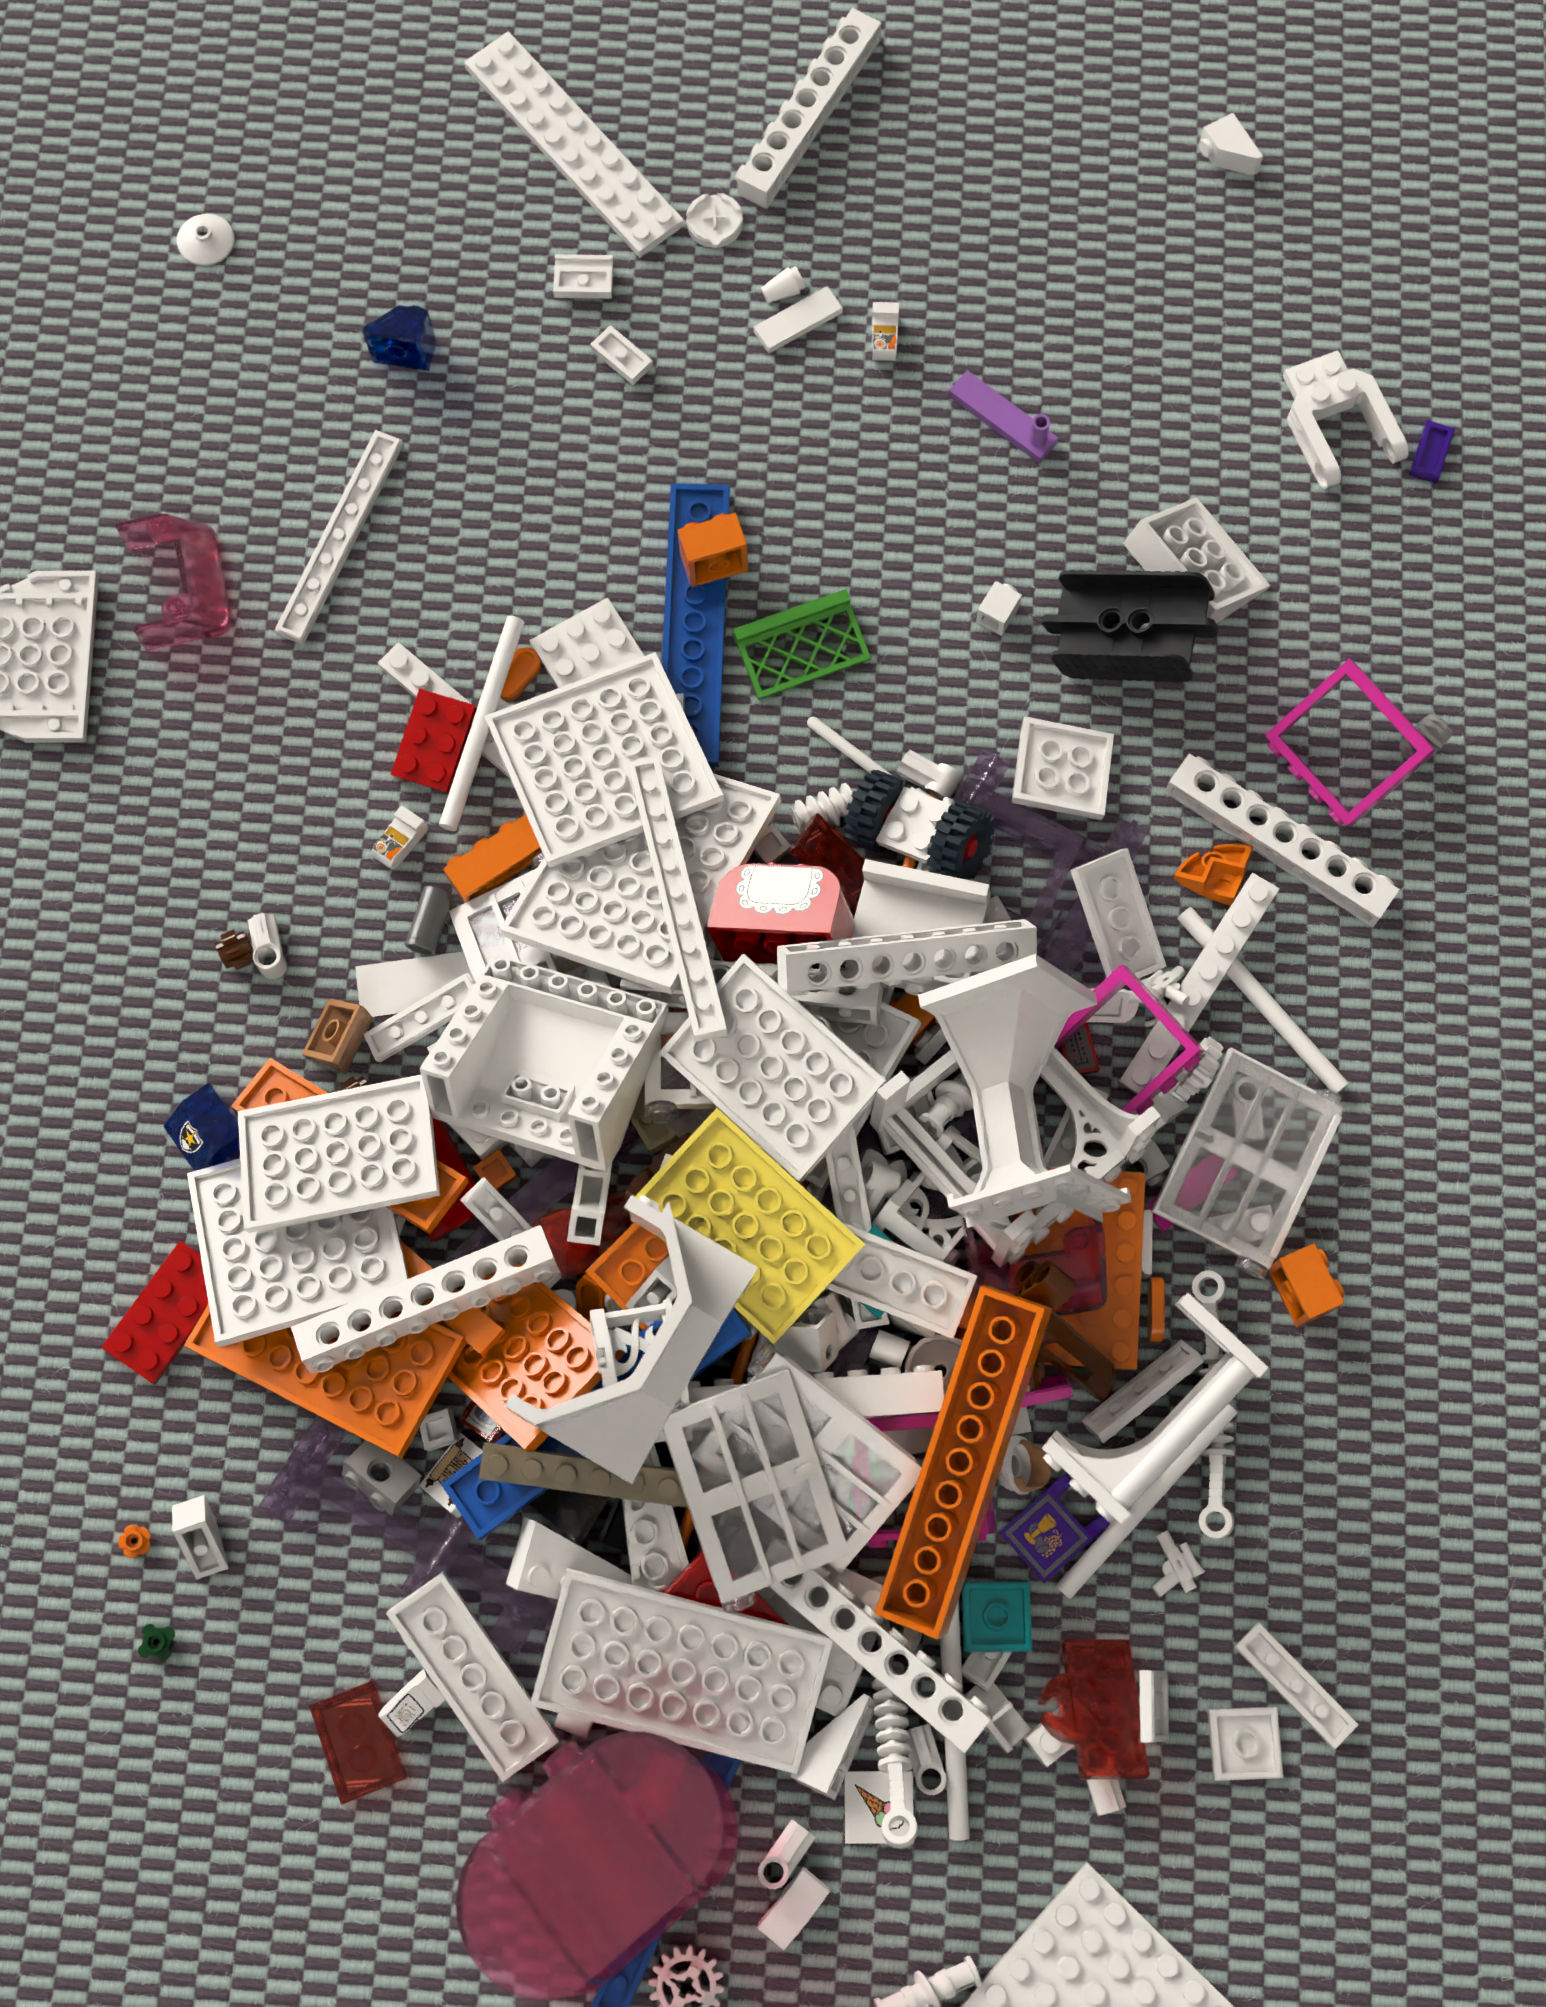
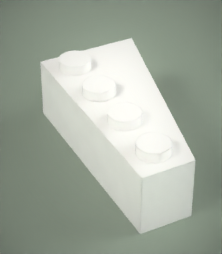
M524 1517L506 1581L507 1585L520 1591L558 1600L567 1568L632 1585L630 1574L540 1523Z

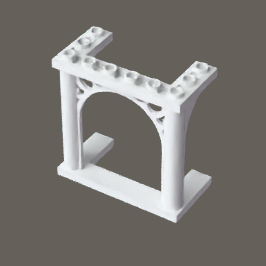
M1053 1047L1040 1076L1060 1096L1072 1115L1076 1129V1148L1070 1165L1078 1168L1081 1162L1095 1165L1087 1166L1083 1171L1109 1184L1122 1173L1123 1170L1120 1167L1128 1160L1133 1164L1146 1152L1145 1148L1152 1141L1150 1138L1158 1131L1155 1126L1161 1115L1152 1106L1141 1115L1129 1114L1117 1108L1093 1089L1058 1050ZM949 1050L912 1081L901 1071L876 1091L870 1125L878 1133L884 1129L946 1198L948 1194L952 1193L960 1197L971 1195L974 1193L977 1184L963 1173L907 1109L959 1068L952 1050ZM1088 1124L1092 1132L1095 1129L1098 1133L1086 1134L1083 1128ZM1089 1142H1097L1104 1145L1107 1152L1101 1157H1093L1086 1154L1083 1146ZM1057 1201L1044 1205L1043 1208L1041 1206L1038 1207L1035 1216L1032 1209H1030L1012 1223L1007 1216L973 1226V1228L994 1250L991 1259L1001 1268L1007 1262L1011 1265L1015 1264L1025 1255V1249L1032 1241L1036 1245L1040 1243L1051 1232L1048 1228L1053 1223L1058 1221L1059 1224H1062L1075 1211L1073 1208Z
M1189 1293L1185 1296L1183 1295L1175 1303V1306L1226 1354L1149 1435L1134 1444L1121 1448L1097 1449L1087 1447L1072 1441L1058 1429L1042 1447L1047 1453L1043 1459L1058 1473L1063 1468L1073 1478L1069 1484L1084 1498L1090 1494L1097 1501L1095 1509L1110 1523L1116 1519L1122 1524L1131 1515V1507L1245 1385L1254 1376L1259 1378L1269 1368Z

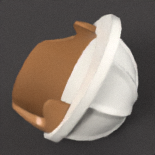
M1011 1436L998 1476L1001 1485L1020 1495H1027L1030 1491L1044 1487L1049 1482L1052 1467L1043 1459L1047 1453L1023 1436Z

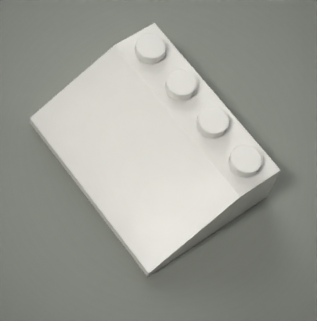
M1197 497L1140 520L1123 542L1145 571H1190L1204 575L1215 592L1214 600L1209 602L1206 618L1213 619L1216 624L1271 586Z

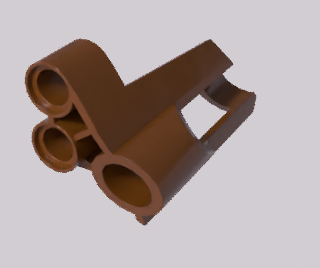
M1034 1260L1028 1261L1020 1268L1015 1277V1284L1019 1286V1289L1011 1294L1053 1308L1036 1361L1051 1363L1095 1399L1103 1402L1106 1401L1118 1375V1372L1113 1369L1114 1364L1054 1311L1073 1295L1076 1289L1074 1280L1051 1261H1046L1041 1265ZM1051 1343L1060 1345L1092 1371L1089 1379L1086 1380L1044 1347V1345Z

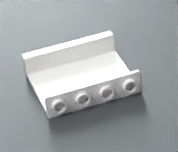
M865 859L862 869L864 883L854 916L852 938L984 924L991 896L989 884ZM974 946L967 949L965 958L972 955ZM944 949L939 950L935 954L934 961L939 960L943 956ZM909 953L904 957L903 965L912 960L913 953ZM882 956L873 960L872 968L880 965ZM851 959L846 961L845 968H840L841 971H845L850 967ZM971 972L964 973V976L960 978H948L945 975L934 976L933 980L926 982L914 979L903 980V983L899 985H886L882 982V989L890 990L893 987L905 989V992L918 996L970 977Z

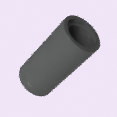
M424 886L405 942V946L408 949L425 955H435L453 900L451 893L437 887Z

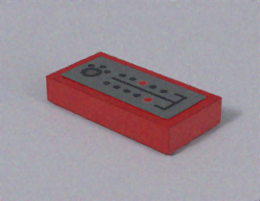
M1086 1022L1060 1046L1062 1056L1081 1076L1096 1073L1100 1070L1088 1022Z

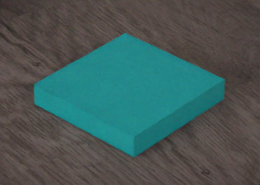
M964 1582L962 1587L963 1652H1032L1030 1582Z

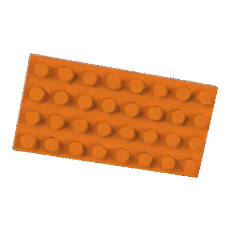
M208 1304L184 1346L402 1459L467 1342L464 1336L438 1323H434L420 1333H410L398 1338L391 1345L378 1346L366 1351L364 1355L357 1359H347L337 1363L328 1371L310 1374L301 1360L291 1327L219 1348L215 1343ZM402 1311L395 1312L390 1319L398 1317ZM371 1324L362 1326L359 1332L365 1331ZM339 1337L332 1338L327 1345L335 1343Z

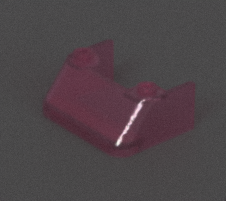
M157 514L115 523L117 531L129 550L170 542L175 544L183 593L175 594L165 599L161 607L163 620L133 626L134 633L146 651L221 636L230 630L233 620L219 543L214 530L210 526L169 514Z
M1088 1216V1226L1076 1227L1068 1231L1063 1238V1250L1024 1255L1015 1264L1011 1265L1007 1262L999 1268L991 1259L994 1250L986 1241L975 1242L972 1227L967 1228L966 1218H962L968 1272L977 1275L972 1289L974 1304L980 1286H990L1010 1294L1014 1291L1017 1292L1019 1286L1015 1284V1277L1020 1268L1030 1260L1036 1261L1039 1265L1046 1261H1051L1074 1280L1076 1289L1073 1295L1054 1310L1059 1316L1094 1311L1106 1303L1108 1294L1105 1232L1100 1221Z

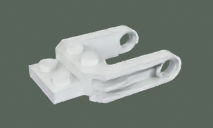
M1338 350L1284 370L1283 378L1294 398L1287 422L1318 484L1323 489L1339 484L1341 473L1338 463L1316 421L1353 408L1356 404L1361 410L1378 446L1383 447L1392 464L1408 457L1406 439L1374 377L1356 369L1348 370Z

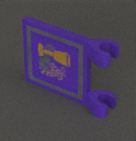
M1068 1474L1062 1475L999 1532L1043 1583H1046L1110 1524L1102 1515H1099L1084 1529L1061 1503L1058 1497L1071 1487L1069 1482L1072 1478Z

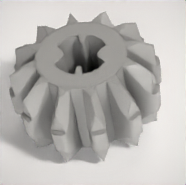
M1435 713L1424 717L1415 726L1436 751L1440 750L1452 735V730L1448 727L1447 723ZM1405 737L1400 741L1399 749L1407 759L1417 752Z

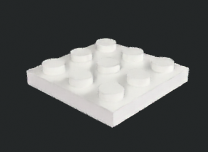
M608 597L529 640L557 689L644 656Z
M1024 717L1021 726L1011 803L1102 821L1106 808L1114 734Z

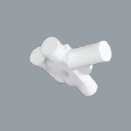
M1176 966L1170 972L1167 971L1165 973L1162 970H1158L1149 978L1141 980L1157 999L1166 996L1182 1007H1186L1190 1002V996L1181 992L1180 984L1177 983L1185 975V970L1181 966Z
M1168 1530L1157 1535L1156 1537L1167 1561L1162 1565L1164 1577L1152 1586L1154 1592L1159 1597H1162L1177 1583L1181 1584L1185 1593L1195 1589L1197 1586L1193 1578L1205 1571L1194 1558L1187 1542L1179 1545L1183 1552L1180 1553Z

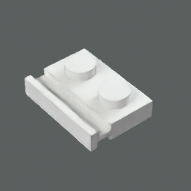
M555 254L554 298H612L613 255Z

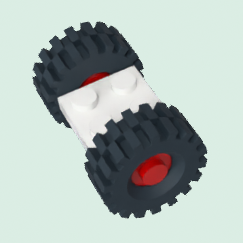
M872 770L871 774L867 773L864 776V781H859L857 784L858 790L853 791L851 795L853 798L852 802L848 803L846 808L849 812L844 817V822L847 823L844 827V832L847 833L845 837L850 843L876 853L885 852L887 849L927 864L930 866L928 870L931 873L966 880L974 879L977 876V870H981L983 867V860L987 858L989 854L987 851L988 847L992 845L993 841L991 835L994 834V827H992L994 818H991L992 814L962 801H957L952 805L912 790L908 786L909 783L880 770Z

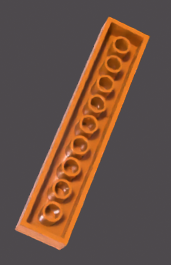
M980 1286L874 1614L935 1639H940L948 1633L1053 1308L990 1286Z

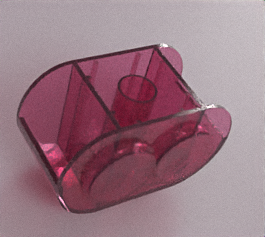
M631 1731L609 1735L597 1740L590 1746L584 1745L580 1747L575 1740H572L558 1749L542 1765V1770L550 1780L535 1793L531 1791L524 1794L520 1787L502 1797L488 1810L485 1816L494 1828L477 1842L462 1868L456 1894V1916L460 1935L467 1952L478 1968L496 1985L509 1993L531 2000H554L591 1993L610 1981L710 1893L727 1875L736 1855L739 1835L737 1814L730 1793L723 1780L710 1764L694 1752L668 1738L653 1733Z

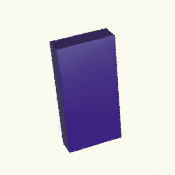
M1426 420L1408 475L1437 484L1455 428Z

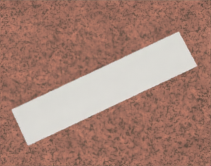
M520 943L515 944L517 952L529 947V945ZM507 945L480 949L486 966L494 954L505 957L511 956ZM455 952L356 966L359 1005L366 1008L372 1017L397 1014L463 974L471 973L464 952Z

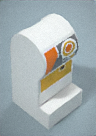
M873 302L872 360L896 361L899 303Z
M402 805L394 814L395 819L385 830V834L377 840L371 851L372 857L392 870L401 864L428 831L424 820Z

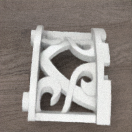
M950 1125L941 1134L936 1143L967 1175V1172L978 1163L982 1165L980 1149L960 1135L961 1132ZM952 1144L965 1152L972 1160L964 1165ZM922 1171L919 1175L914 1172L888 1200L872 1222V1225H876L881 1231L887 1228L915 1251L950 1264L959 1253L955 1249L956 1245L971 1227L967 1228L966 1219L959 1212L958 1216L952 1218L928 1219L929 1202L919 1187L922 1185L931 1190L939 1189ZM981 1173L974 1174L970 1179L977 1184ZM911 1202H916L921 1206L920 1217L916 1216L919 1209L911 1208ZM960 1228L959 1231L955 1234V1236L951 1239L948 1230ZM922 1229L929 1230L927 1235L922 1232ZM934 1237L942 1241V1247L933 1241Z
M671 1299L663 1300V1304L604 1313L603 1308L590 1310L591 1337L598 1373L602 1374L603 1387L617 1383V1376L625 1374L633 1367L638 1357V1349L644 1353L646 1352L655 1337L652 1333L653 1326L646 1330L645 1339L639 1337V1323L656 1320L664 1322L672 1308ZM631 1325V1334L623 1331L608 1330V1328ZM626 1345L631 1346L627 1362L619 1363L615 1358V1353L618 1350L627 1353ZM686 1386L674 1407L676 1412L690 1406L688 1386ZM697 1423L682 1428L686 1441L692 1440V1427H697ZM663 1430L660 1432L655 1443L666 1441Z

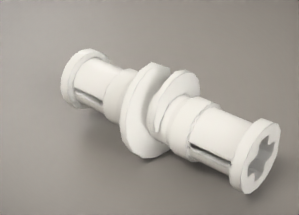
M959 1073L953 1081L946 1080L939 1083L935 1089L936 1100L933 1102V1106L927 1113H922L917 1118V1122L934 1139L941 1136L944 1126L954 1117H962L965 1111L973 1109L971 1091L963 1073Z
M968 1955L964 1957V1962L947 1970L942 1969L929 1978H926L921 1971H916L914 1973V1985L903 1987L899 1992L882 2000L879 1997L873 2000L875 2007H929L931 2005L942 2007L941 2000H948L956 1996V1993L971 1986L978 1988L982 1984L976 1966Z

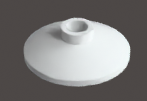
M201 214L192 217L183 224L177 236V245L181 255L190 263L199 266H210L224 260L232 251L235 241L234 232L230 224L222 217L213 214Z

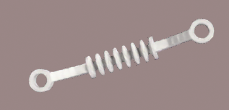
M1203 1271L1196 1275L1193 1280V1294L1202 1302V1306L1219 1321L1217 1304L1226 1295V1284L1223 1278L1216 1272ZM1207 1279H1213L1218 1284L1217 1292L1209 1297L1202 1295L1200 1290L1201 1284ZM1206 1334V1355L1200 1356L1204 1361L1203 1363L1208 1364V1368L1199 1370V1375L1205 1376L1224 1356L1222 1349ZM1228 1423L1210 1443L1211 1447L1201 1453V1456L1209 1457L1210 1497L1208 1499V1506L1202 1510L1199 1516V1526L1205 1535L1214 1539L1227 1537L1234 1527L1233 1515L1224 1507L1223 1498L1226 1457L1234 1456V1450L1224 1447V1444L1234 1441V1437L1225 1435L1224 1430L1233 1428L1232 1423ZM1220 1512L1225 1517L1226 1522L1222 1530L1215 1532L1210 1530L1207 1521L1212 1513Z
M878 1576L871 1580L884 1585L886 1577ZM884 1619L882 1625L890 1631V1620ZM878 1634V1646L880 1649L882 1645L881 1636ZM893 1657L891 1660L892 1670L897 1674H904V1665L900 1662H895ZM875 1679L872 1681V1688L878 1692L873 1694V1701L880 1704L874 1708V1714L880 1717L875 1721V1727L881 1731L876 1734V1741L883 1744L877 1748V1754L883 1757L878 1762V1769L889 1774L891 1805L890 1812L882 1820L881 1828L885 1841L894 1848L902 1849L910 1846L915 1841L918 1831L915 1817L905 1809L903 1772L909 1771L913 1766L912 1760L904 1757L911 1753V1746L904 1743L910 1739V1733L902 1730L909 1725V1720L903 1717L908 1712V1707L902 1703L904 1701L883 1683ZM898 1820L905 1821L910 1826L908 1833L901 1837L894 1836L890 1832V1826Z

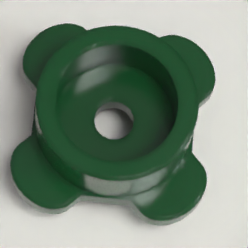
M153 1624L145 1625L142 1629L143 1642L138 1648L139 1655L143 1658L156 1656L159 1660H167L172 1653L170 1649L175 1637L174 1629L169 1626L162 1629L156 1628ZM155 1639H159L160 1641L157 1646L154 1645Z

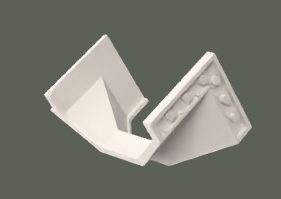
M1034 954L918 995L920 1007L933 1014L939 1022L972 1095L982 1173L973 1194L964 1197L953 1193L947 1195L948 1207L966 1217L967 1228L1057 1201L1103 1223L1102 1212H1113L1120 1209V1205L1132 1202L1130 1189L1127 1187L1119 1190L1070 1164L1048 1171L1043 1159L1033 1089L1067 1019L1077 1011L1097 1005L1095 992Z
M631 1195L624 1209L630 1211L632 1222L667 1242L677 1298L635 1371L625 1380L546 1409L536 1408L514 1394H511L505 1404V1407L514 1415L631 1485L634 1484L640 1474L639 1471L667 1419L715 1336L741 1295L747 1291L758 1269L754 1264L673 1218L669 1202L661 1213L658 1209L659 1205L643 1195L639 1199Z

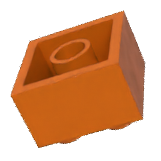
M736 512L732 514H718L712 520L702 523L692 522L677 530L680 556L691 588L748 571L747 543Z
M1315 1243L1278 1259L1267 1270L1296 1328L1331 1313L1345 1303L1343 1300L1345 1296L1344 1290L1337 1279H1333L1327 1269L1329 1267L1328 1258L1322 1249H1317Z

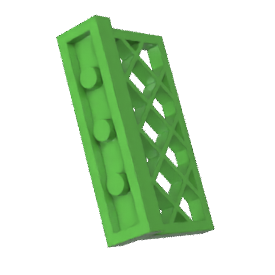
M847 589L733 629V640L736 648L738 647L758 700L871 660L850 605L851 599ZM846 613L850 623L846 633L830 626L834 616ZM828 619L827 624H824V623L820 622V621H823V620ZM813 624L824 629L818 643L802 636L806 626ZM800 629V631H799L798 634L792 632V631H795V630ZM851 629L855 637L849 635ZM827 631L843 638L837 652L821 645ZM785 634L796 639L790 653L774 646L778 636ZM772 639V641H771L770 644L764 642V641H767V640ZM846 640L859 646L862 655L851 659L840 653ZM799 641L815 648L809 662L793 655ZM757 644L768 649L761 663L749 658L746 650L747 647ZM818 650L834 657L830 667L823 669L812 664ZM771 651L787 658L781 672L765 665ZM837 659H840V660L844 661V662L835 664L836 661H837ZM790 660L806 667L802 677L794 679L784 674ZM753 666L759 668L756 674ZM809 669H812V670L816 671V672L807 674L808 671H809ZM762 670L778 677L774 687L763 691L758 682ZM781 679H784V680L788 681V682L779 684L780 681H781Z

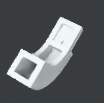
M612 1163L607 1172L579 1164L567 1241L600 1246Z

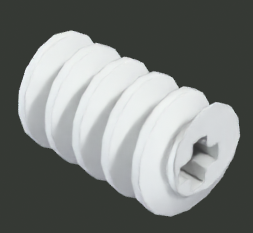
M846 783L841 784L840 793L835 787L830 788L829 798L821 791L818 792L817 801L812 796H807L806 806L801 800L795 801L794 810L789 806L794 825L802 839L806 834V829L811 824L816 828L818 824H821L826 831L829 830V820H832L837 827L840 826V817H845L848 814L849 810L846 808L853 799L851 797V789Z

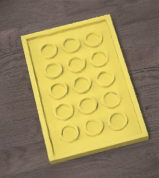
M718 1108L711 1113L635 1196V1198L639 1199L643 1195L659 1205L658 1209L661 1213L669 1202L673 1218L758 1267L747 1291L741 1295L734 1308L773 1344L780 1339L865 1246L853 1232Z

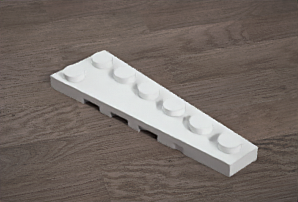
M653 1445L644 1464L660 1466L655 1445ZM622 1499L632 1585L662 1592L689 1564L672 1505Z

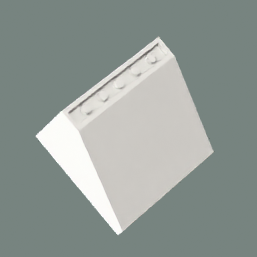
M494 954L419 1068L428 1104L432 1112V1118L607 1172L624 1139L669 1013L668 1003Z

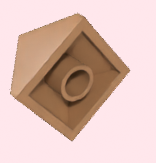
M329 999L302 1055L347 1074L364 1039L363 1034L368 1031L373 1017L361 1005Z

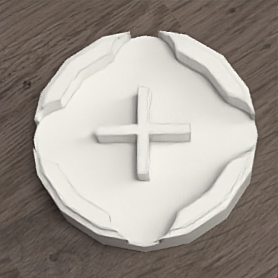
M708 193L701 195L691 203L687 210L686 225L689 235L695 242L705 247L719 248L727 246L735 241L742 231L743 216L741 207L732 197L726 194L717 193V195H709Z

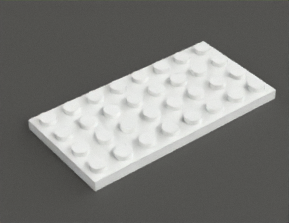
M567 1568L530 1706L797 1774L833 1640L823 1634Z

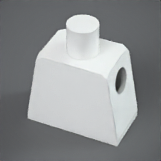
M807 1308L780 1339L773 1344L775 1350L784 1358L786 1356L789 1357L812 1377H814V1373L824 1372L837 1358L839 1353L834 1311Z

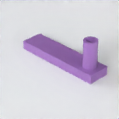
M968 370L949 389L948 396L1037 463H1040L1057 445L1058 437L1049 431L1050 419L1047 415L1038 414L1031 418Z

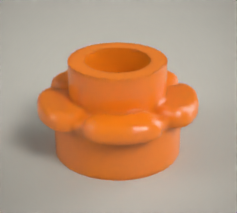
M136 1524L129 1525L124 1529V1533L119 1536V1548L123 1549L124 1555L129 1558H136L138 1555L146 1554L151 1546L149 1530L146 1527L140 1528ZM133 1538H137L138 1542L136 1544L132 1543Z

